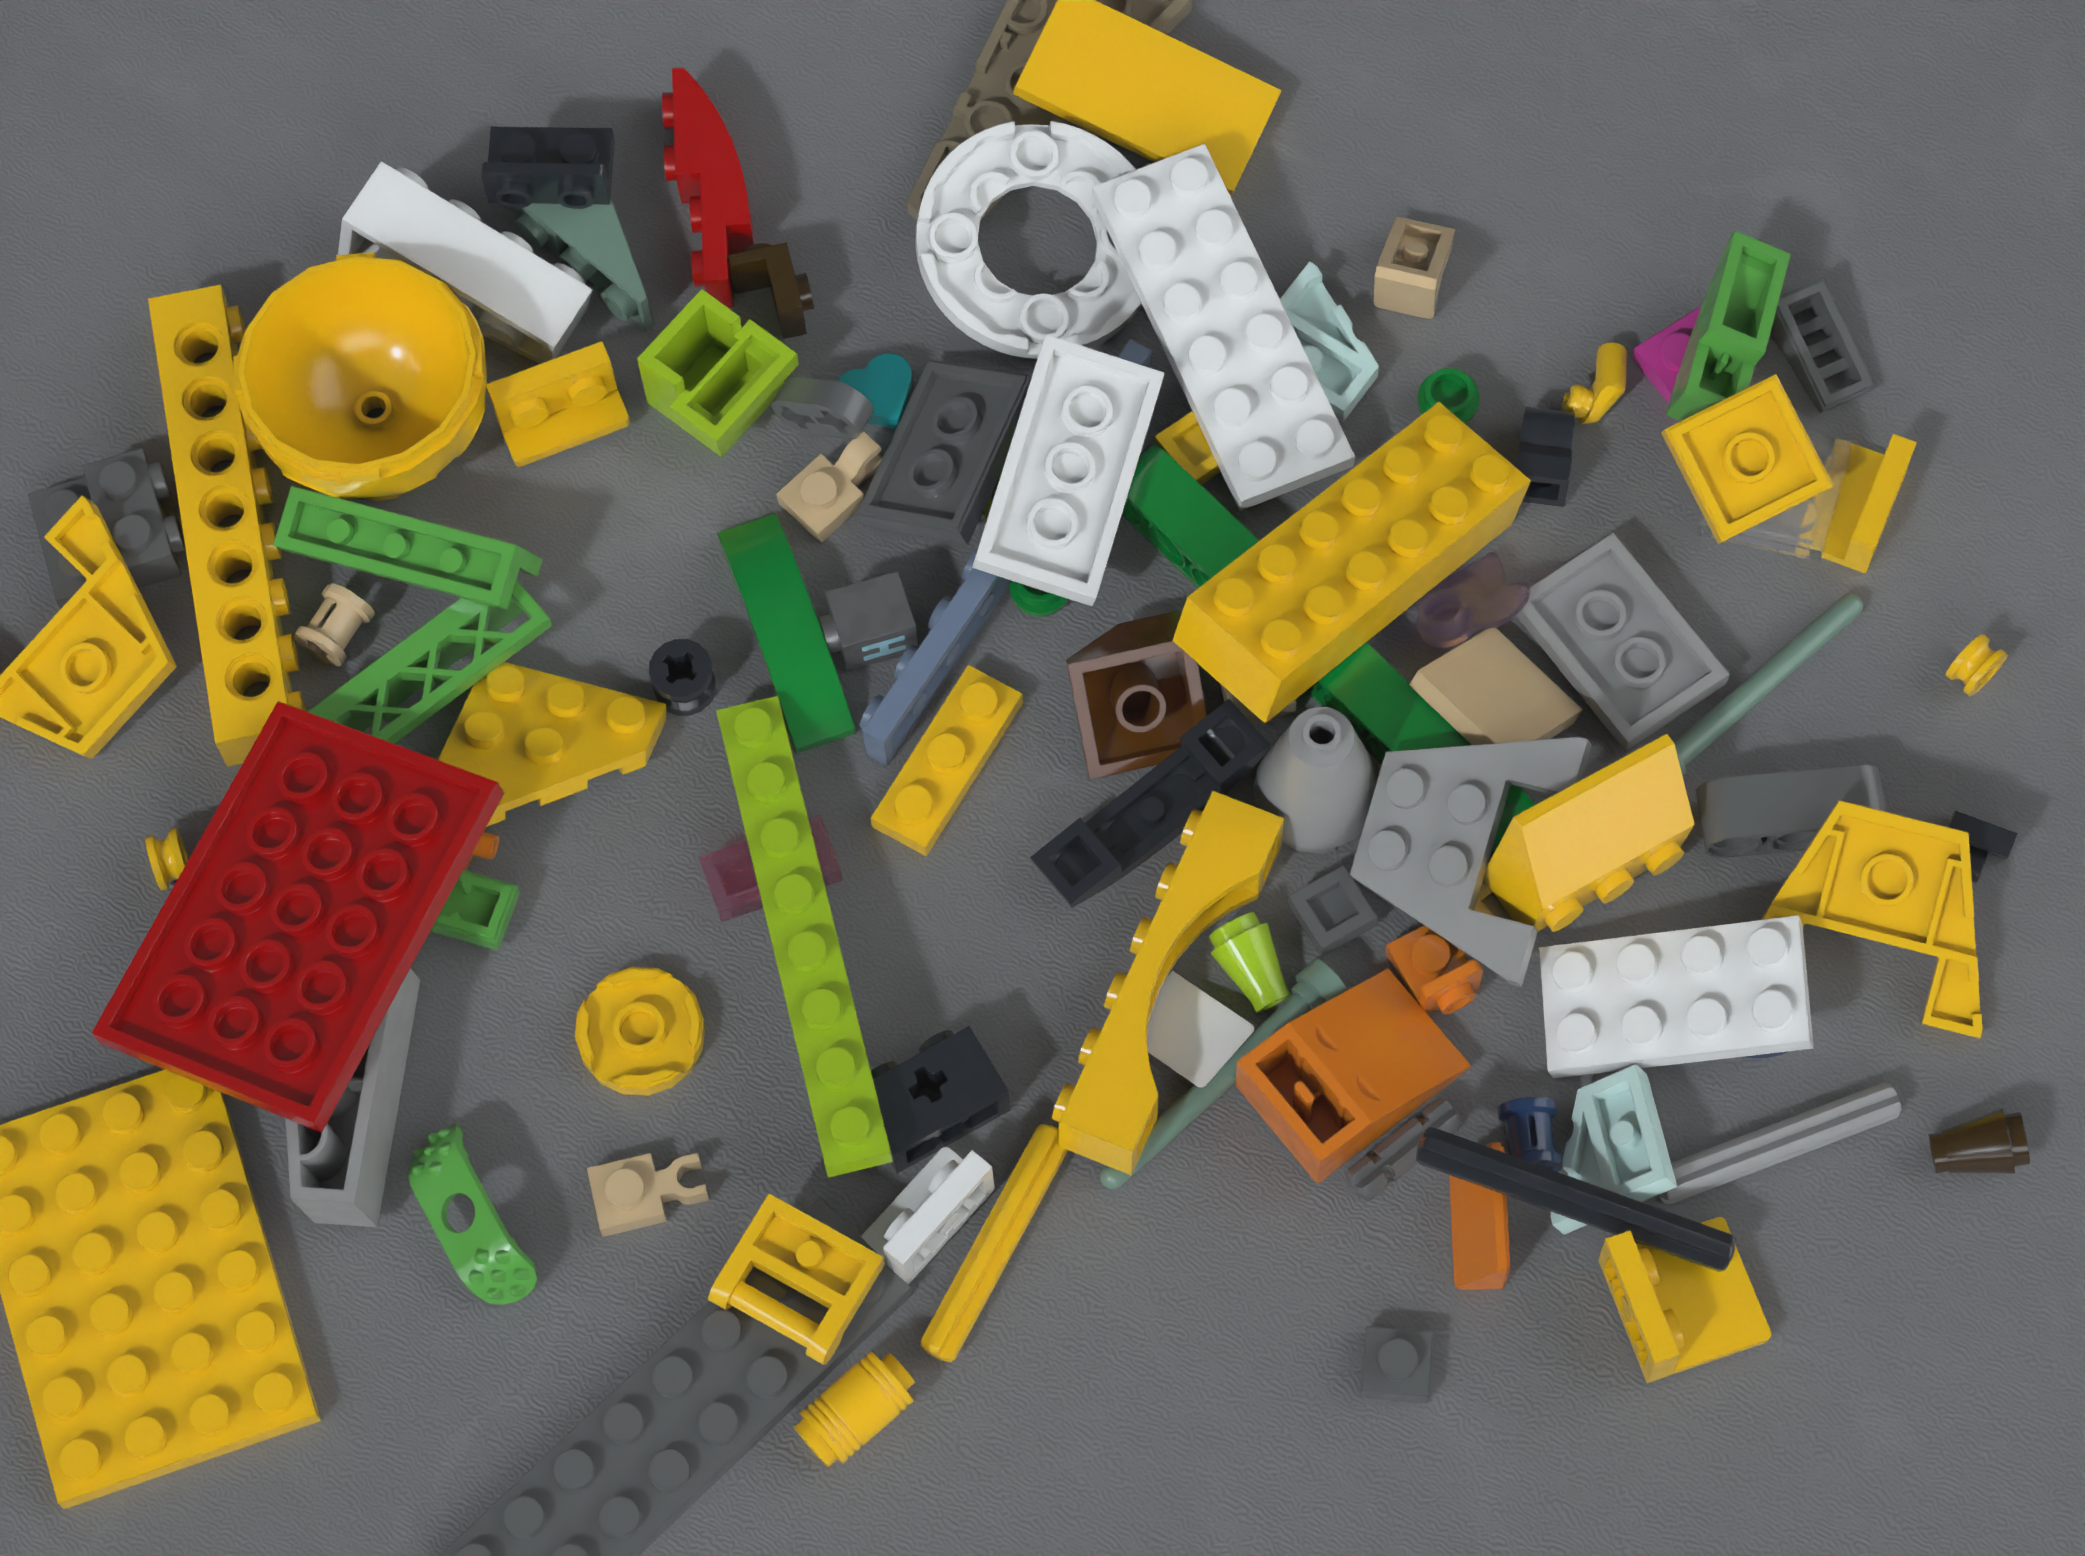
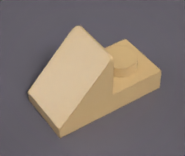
M1396 216L1376 267L1374 305L1381 309L1432 319L1435 314L1442 275L1451 253L1455 229Z

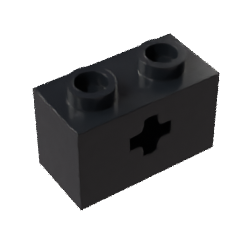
M970 1026L955 1034L952 1030L937 1033L920 1046V1053L899 1065L891 1061L871 1070L893 1160L890 1163L897 1174L1010 1111L1009 1091ZM928 1086L934 1094L940 1093L941 1099L931 1103L927 1096L919 1097V1090Z

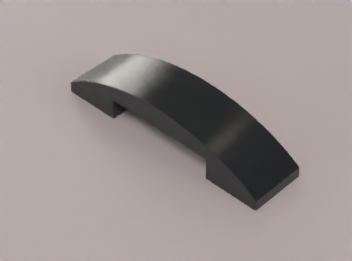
M1230 699L1226 700L1180 737L1181 747L1086 823L1081 818L1077 819L1030 857L1034 865L1071 908L1117 882L1173 841L1183 832L1193 809L1204 811L1212 791L1226 795L1269 751L1270 744Z

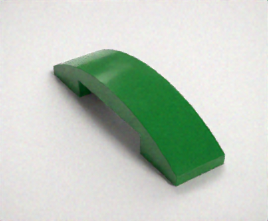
M776 513L717 532L733 581L742 598L775 689V694L779 698L783 718L796 754L856 734L855 726L823 632Z

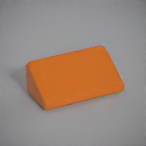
M1501 1142L1489 1143L1485 1145L1487 1147L1504 1152V1147H1501ZM1449 1175L1454 1285L1460 1290L1503 1289L1504 1285L1507 1284L1510 1272L1507 1196Z

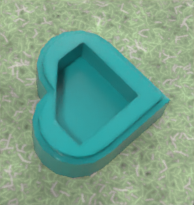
M885 353L873 358L868 363L866 369L847 371L838 381L853 387L871 402L874 412L867 423L896 430L912 391V371L909 363L903 357Z

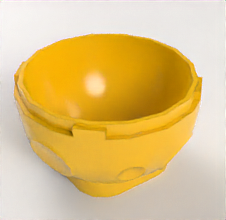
M374 252L336 255V261L309 267L272 292L247 327L238 355L233 356L234 393L244 422L266 454L281 469L283 476L321 493L347 501L358 498L374 502L394 499L436 478L441 470L467 449L478 430L486 408L487 366L484 340L478 322L468 306L458 299L446 283L401 260L376 258ZM382 408L385 410L378 418L366 417L372 409Z

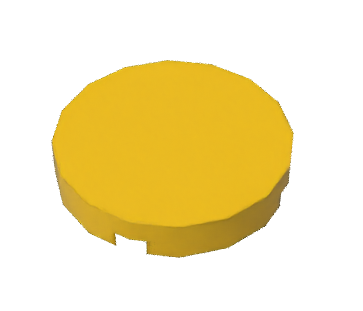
M630 967L607 975L596 984V989L590 993L587 1000H583L577 1011L575 1039L584 1066L600 1084L623 1095L649 1096L673 1088L692 1072L704 1049L706 1025L696 995L687 986L685 987L681 981L673 978L672 974L659 968Z

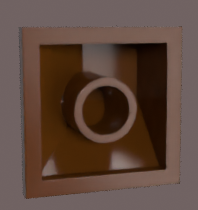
M1180 610L1119 623L1066 659L1086 768L1090 780L1158 765L1181 747L1180 737L1207 716L1198 663L1172 641L1182 614Z

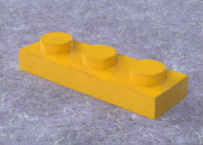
M968 665L871 816L872 828L927 857L1021 708L1023 694Z

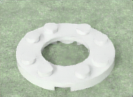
M1014 121L988 128L973 135L956 147L938 166L924 192L917 217L915 235L917 261L924 283L934 302L943 314L966 335L982 345L1012 356L1037 359L1045 334L1090 349L1104 343L1128 324L1142 303L1092 199V186L1132 172L1135 168L1120 152L1107 142L1087 131L1064 123L1051 121L1049 126L1032 124L1015 126ZM1036 186L1057 190L1078 203L1091 220L1097 241L1094 264L1082 281L1063 293L1028 295L1016 292L995 278L983 262L978 244L980 220L991 203L1007 192Z

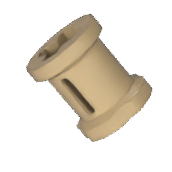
M332 583L323 590L322 595L325 600L308 626H300L293 637L304 650L329 665L340 667L347 657L343 650L361 623H369L375 612L366 601L343 586Z

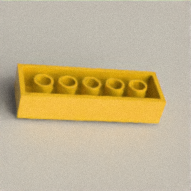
M1438 402L1190 594L1186 599L1172 641L1260 720L1267 723L1513 524L1531 480L1444 405Z

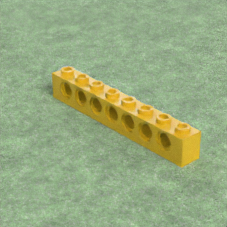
M220 284L148 298L214 740L225 764L229 767L243 764L277 701L304 711L307 710L301 690L292 692L289 673L299 671V659L293 635H283L280 616L289 615L291 611L283 577L274 579L272 560L281 559L282 554L281 549L273 546L277 534L275 523H265L263 505L273 503L272 490L265 467L257 468L254 450L263 448L244 422L234 393L233 356L238 355L237 343L242 341L243 335L246 332L244 318L239 305L229 306ZM204 353H216L207 362L193 363L197 357ZM211 407H224L216 416L201 417ZM220 461H233L231 466L224 471L210 472V469ZM242 515L239 522L233 526L217 527L227 516ZM236 571H251L250 575L239 583H226L228 577ZM251 625L260 626L259 631L253 637L245 640L234 639L242 628ZM262 681L269 683L268 688L262 694L254 697L243 696L244 691L251 684Z

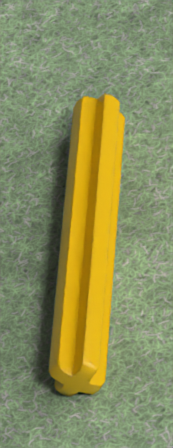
M1040 1124L1034 1131L921 1339L920 1347L932 1357L940 1361L952 1362L959 1354L1069 1151L1059 1147V1128Z

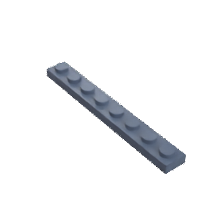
M1130 339L1118 358L1152 369L1151 350ZM977 549L965 565L962 579L965 581L954 597L951 598L946 595L934 609L928 624L931 630L919 648L911 645L901 657L894 674L897 680L885 697L877 695L870 702L862 716L860 727L863 729L862 734L866 755L885 766L889 765L1009 588L1010 580L972 568Z

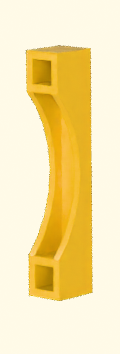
M1212 791L1203 812L1197 809L1192 810L1180 840V844L1186 846L1184 854L1178 865L1171 862L1167 864L1158 883L1155 898L1161 900L1153 920L1144 916L1135 931L1130 946V953L1135 954L1136 957L1128 974L1118 971L1109 987L1104 1008L1111 1011L1102 1030L1092 1027L1085 1038L1078 1059V1063L1084 1065V1069L1076 1086L1066 1083L1056 1101L1052 1120L1059 1122V1147L1132 1176L1158 1116V1092L1149 1065L1147 1035L1149 1020L1160 988L1178 958L1201 933L1230 912L1258 899L1282 847L1284 818Z

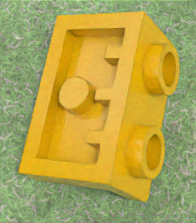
M602 341L486 384L496 420L513 462L517 467L525 466L628 427L630 424L629 415L617 389L610 358Z

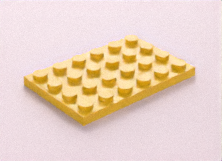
M162 1070L0 1125V1294L56 1499L63 1509L321 1421L224 1093L170 1071Z

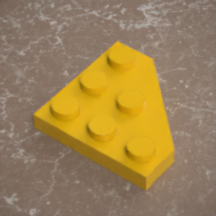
M503 662L473 685L438 760L499 783L504 791V795L487 825L488 827L506 820L505 812L535 800L538 801L540 806L588 789V780L619 769L622 775L645 767L666 722V704Z

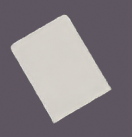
M1172 971L1160 988L1149 1020L1147 1035L1148 1053L1197 1087H1205L1254 1032V1026Z

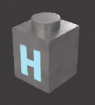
M898 571L825 592L829 615L819 617L821 630L829 652H841L847 672L903 656L911 645L918 647L916 625Z

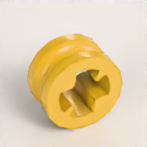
M1984 633L1978 635L1963 649L1945 674L1951 681L1956 679L1963 681L1965 685L1963 691L1969 697L1975 695L1991 680L2008 657V654L2002 649L1997 651L1990 649L1988 645L1990 639Z
M177 828L168 830V835L164 839H157L154 834L145 837L151 868L161 891L170 889V883L179 878L189 860L182 837Z

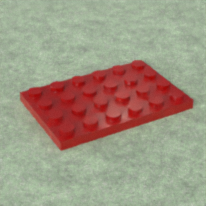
M277 701L91 1034L100 1044L322 1133L500 803L504 791L499 783L494 780Z

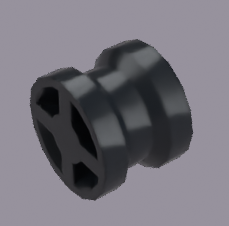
M689 639L671 640L662 644L654 652L649 662V676L657 702L665 703L666 711L677 716H690L701 712L711 703L716 692V680L712 671L713 667L708 652L699 643ZM691 667L688 672L677 674L673 671L674 669L679 670Z

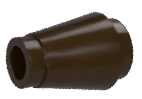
M2001 1108L1941 1130L1939 1133L1928 1134L1936 1173L1949 1171V1173L2015 1174V1167L2030 1164L2027 1137L2020 1112L2004 1115V1111Z

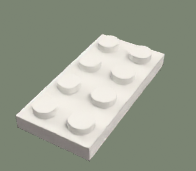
M1045 334L972 568L1093 606L1162 384L1164 372Z
M1799 915L1539 947L1547 1069L1552 1078L1621 1071L1635 1064L1640 1068L1814 1049L1803 924Z

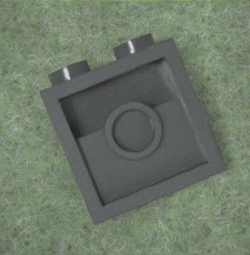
M143 448L82 465L85 477L28 493L55 600L60 609L86 582V577L51 545L44 536L81 496L91 500L98 507L138 588L182 575L176 553L186 550L184 538L176 515L173 514L166 517L161 499L171 497L168 480L161 461L150 464Z

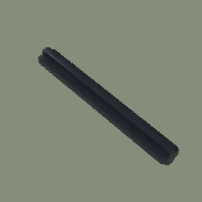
M1427 1127L1419 1141L1416 1161L1420 1165L1615 1235L1631 1231L1634 1241L1717 1272L1725 1271L1732 1260L1735 1251V1238L1729 1233L1435 1127Z

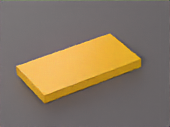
M1057 0L1020 75L1013 95L1153 162H1158L1205 144L1231 197L1282 90L1096 0Z

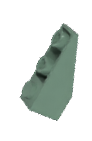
M611 199L610 205L592 204L584 209H571L561 204L531 203L524 208H514L517 220L514 222L515 227L529 244L537 249L545 245L558 256V263L564 264L578 272L585 282L588 281L601 292L602 301L619 319L627 321L631 317L646 331L653 326L647 295Z

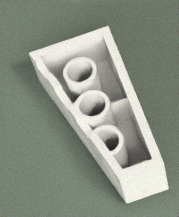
M381 161L342 218L338 255L374 252L376 258L401 260L446 283L458 299L468 306L476 320H478L477 322L483 336L539 364L555 359L587 311L593 289L585 285V280L578 272L561 263H556L553 266L533 254L532 247L524 239L508 231L499 233L482 223L479 215L470 206L455 199H451L449 202L428 190L427 184L421 177L406 168L399 167L395 170Z

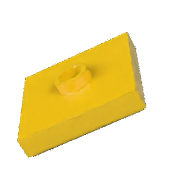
M1777 374L1661 432L1718 545L1834 486Z

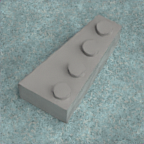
M411 968L323 1132L321 1133L285 1118L290 1199L314 1223L366 1227L378 1226L420 979Z

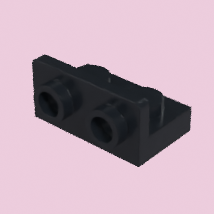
M491 126L488 162L482 163L481 178L488 202L500 203L510 208H524L531 203L561 204L571 209H584L592 204L610 205L615 145L612 128Z

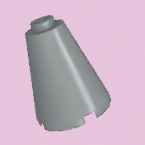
M1314 707L1298 715L1262 759L1254 778L1253 799L1256 808L1284 818L1283 844L1296 851L1324 854L1336 851V847L1346 844L1353 839L1356 841L1361 837L1379 775L1372 759L1349 720L1335 709Z

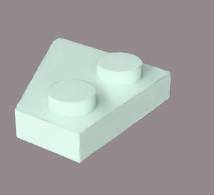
M1309 261L1280 298V301L1337 419L1344 422L1378 378L1379 365L1366 344L1356 338L1352 330L1353 323L1342 305L1337 306L1322 283V273L1319 268Z
M1635 1064L1577 1090L1571 1118L1574 1123V1130L1571 1138L1566 1143L1562 1161L1563 1169L1568 1173V1176L1640 1202L1677 1187L1647 1073ZM1551 1212L1552 1225L1564 1235L1587 1225Z

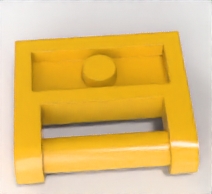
M768 1194L716 1278L710 1290L708 1300L725 1310L730 1309L731 1306L806 1347V1356L825 1365L834 1355L841 1342L843 1333L883 1269L885 1261L883 1256L775 1196ZM756 1267L829 1308L820 1325L746 1284V1278L752 1268Z

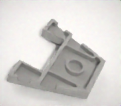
M1571 737L1386 752L1350 876L1452 943L1470 957L1497 973L1512 985L1522 987L1538 930L1531 925L1474 911L1511 785L1555 795L1582 780L1592 744L1588 739Z

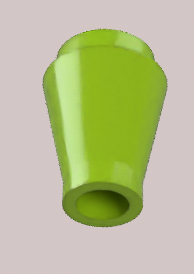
M1254 912L1247 913L1224 924L1209 935L1215 948L1210 954L1250 1000L1257 1014L1280 1004L1291 996L1284 982L1268 923L1260 924Z

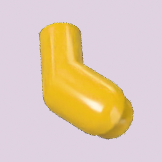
M1614 342L1602 344L1597 350L1596 375L1590 388L1587 389L1583 385L1576 384L1570 387V392L1565 393L1562 409L1563 411L1575 412V418H1578L1579 424L1588 425L1598 422L1625 393L1627 350L1623 345Z

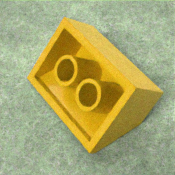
M1668 734L1661 736L1513 817L1486 867L1483 878L1513 921L1534 926L1538 931L1548 926L1552 932H1556L1579 917L1584 910L1583 906L1597 898L1603 904L1611 902L1634 883L1633 878L1648 870L1653 876L1659 875L1682 858L1684 851L1681 849V846L1695 824L1676 747Z

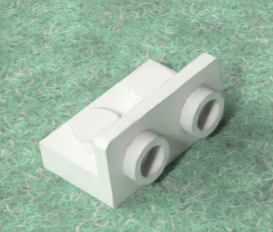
M949 1147L941 1148L861 1237L879 1255L884 1257L886 1265L909 1284L995 1190L992 1166L973 1150L962 1159Z

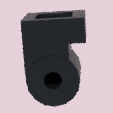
M1525 406L1515 467L1531 481L1553 485L1538 487L1530 483L1522 502L1564 507L1572 463L1571 446L1575 412Z

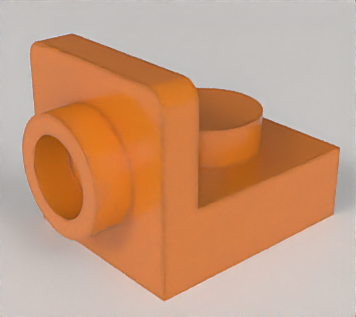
M1425 925L1386 944L1385 955L1406 990L1428 1015L1439 1009L1443 1015L1454 1013L1476 998L1477 994L1475 991L1480 988L1483 968L1476 959L1469 961L1463 951Z

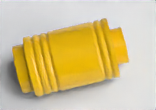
M869 1351L866 1357L861 1358L859 1363L853 1365L823 1391L820 1397L815 1398L813 1403H810L807 1408L799 1412L803 1419L793 1428L827 1468L837 1460L843 1464L848 1460V1457L853 1456L855 1451H858L861 1446L869 1442L893 1421L901 1411H904L908 1405L914 1402L907 1390L915 1384V1381L890 1352L880 1360L872 1351Z

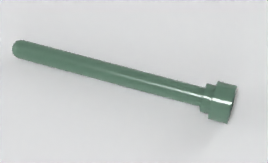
M1855 594L1842 596L1674 742L1682 776L1686 774L1685 766L1861 614L1863 602L1859 596Z
M1314 958L1295 976L1298 983L1290 989L1293 996L1254 1030L1205 1087L1200 1088L1196 1085L1191 1087L1157 1118L1132 1176L1236 1083V1063L1240 1058L1288 1022L1348 990L1339 976L1327 964L1318 958ZM1105 1165L1100 1172V1181L1106 1188L1114 1190L1123 1186L1132 1176Z

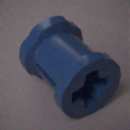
M1526 1097L1510 1100L1498 1106L1499 1121L1506 1123L1509 1154L1551 1170L1560 1171L1563 1168L1562 1156L1556 1153L1554 1149L1551 1118L1557 1115L1556 1102L1550 1098Z

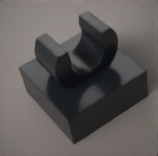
M1956 810L1953 812L1948 825L1950 828L1966 831L1969 834L1973 882H1978L1988 854L2002 859L2009 857L2018 834Z

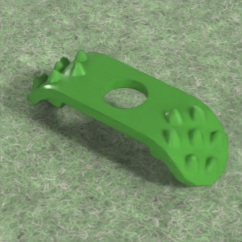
M453 1123L439 1130V1132L430 1133L428 1135L429 1141L421 1149H415L412 1152L413 1159L408 1167L410 1185L463 1283L477 1297L487 1303L504 1305L517 1302L526 1297L535 1287L537 1272L534 1261L517 1246L515 1240L508 1234L468 1159L469 1155L463 1147L462 1137L464 1131L457 1124ZM463 1193L472 1200L475 1207V1217L472 1225L466 1231L457 1232L448 1222L447 1208L453 1197Z

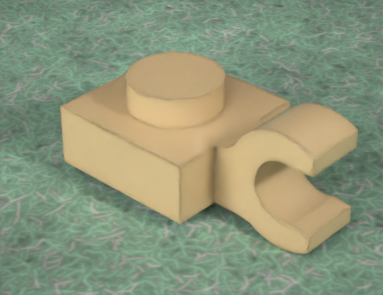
M862 432L857 439H853L846 446L835 465L820 454L776 494L779 505L821 544L858 511L864 494L857 487L876 473L882 460L878 455L881 447L865 432Z

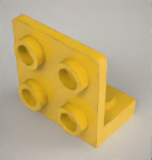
M1716 1217L1701 1222V1224L1731 1234L1723 1217ZM1631 1231L1605 1239L1598 1262L1646 1383L1769 1341L1771 1330L1736 1244L1732 1260L1726 1270L1717 1272L1640 1243L1636 1244Z

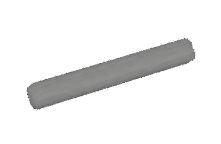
M1883 1082L1671 1162L1677 1187L1658 1196L1664 1204L1670 1205L1894 1120L1902 1111L1900 1099L1894 1087L1890 1083Z

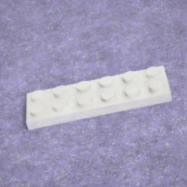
M1202 144L1092 186V199L1239 511L1353 467L1355 455L1206 145Z

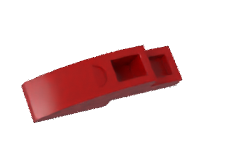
M672 68L673 92H662L664 128H674V145H664L663 149L666 181H677L681 204L689 203L692 233H702V250L691 251L694 287H705V291L726 307L733 308V287L728 256L740 253L744 248L754 245L753 224L741 164L732 138L719 112L702 87L685 68Z

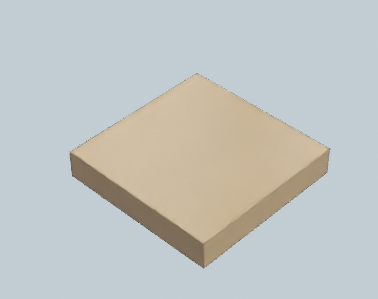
M1494 625L1418 670L1409 684L1471 745L1551 739L1573 725L1583 711L1575 701Z

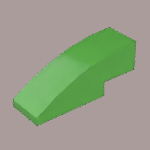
M1738 231L1732 233L1716 268L1687 344L1667 408V416L1682 421L1749 388L1754 367L1766 352L1791 256L1790 253Z

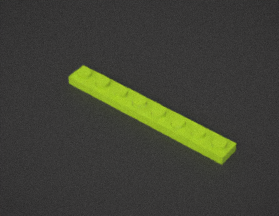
M774 696L716 710L827 1176L830 1178L893 1162L779 698Z

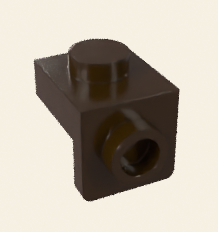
M787 242L776 245L767 243L754 244L744 248L740 253L729 255L728 264L734 292L739 294L771 287L783 339L807 334L803 311L814 309L807 274L795 275Z

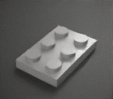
M1614 533L1512 599L1511 610L1625 752L1727 684L1729 678L1727 670Z

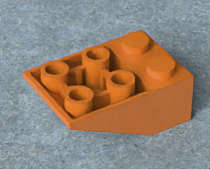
M1387 968L1288 1022L1240 1058L1236 1063L1235 1086L1318 1185L1468 1071L1471 1065Z

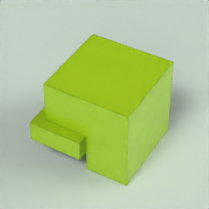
M703 289L696 294L637 358L647 403L721 458L771 405L783 386L784 380L799 365L798 356L795 351L751 319L742 327L739 315Z

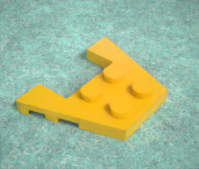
M81 496L44 538L86 577V582L4 672L0 674V718L80 755L93 759L175 670L177 665L98 507L91 500Z
M1838 800L1760 920L1799 915L1803 926L1810 924L1936 956L1937 961L1921 1023L1980 1038L1983 1026L1980 1010L1979 972L1976 955L1968 832Z

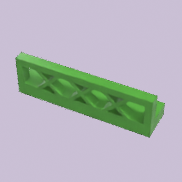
M293 486L290 488L273 546L283 551L505 610L508 609L518 573L538 577L543 560L515 544Z
M517 580L507 610L460 598L307 712L361 732L373 724L372 736L395 744L552 627L551 620ZM523 612L529 618V620L511 633L497 632ZM486 645H494L485 652ZM475 649L473 661L462 670H447ZM436 682L443 683L435 689ZM424 686L423 696L419 702L411 708H397L399 704ZM385 720H391V721H392L391 723H389L388 725H386V726L384 727V722H385Z

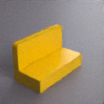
M1893 434L1884 455L1851 442L1839 440L1826 468L1834 486L1815 496L1799 535L1797 547L1802 551L1866 574L1917 442Z

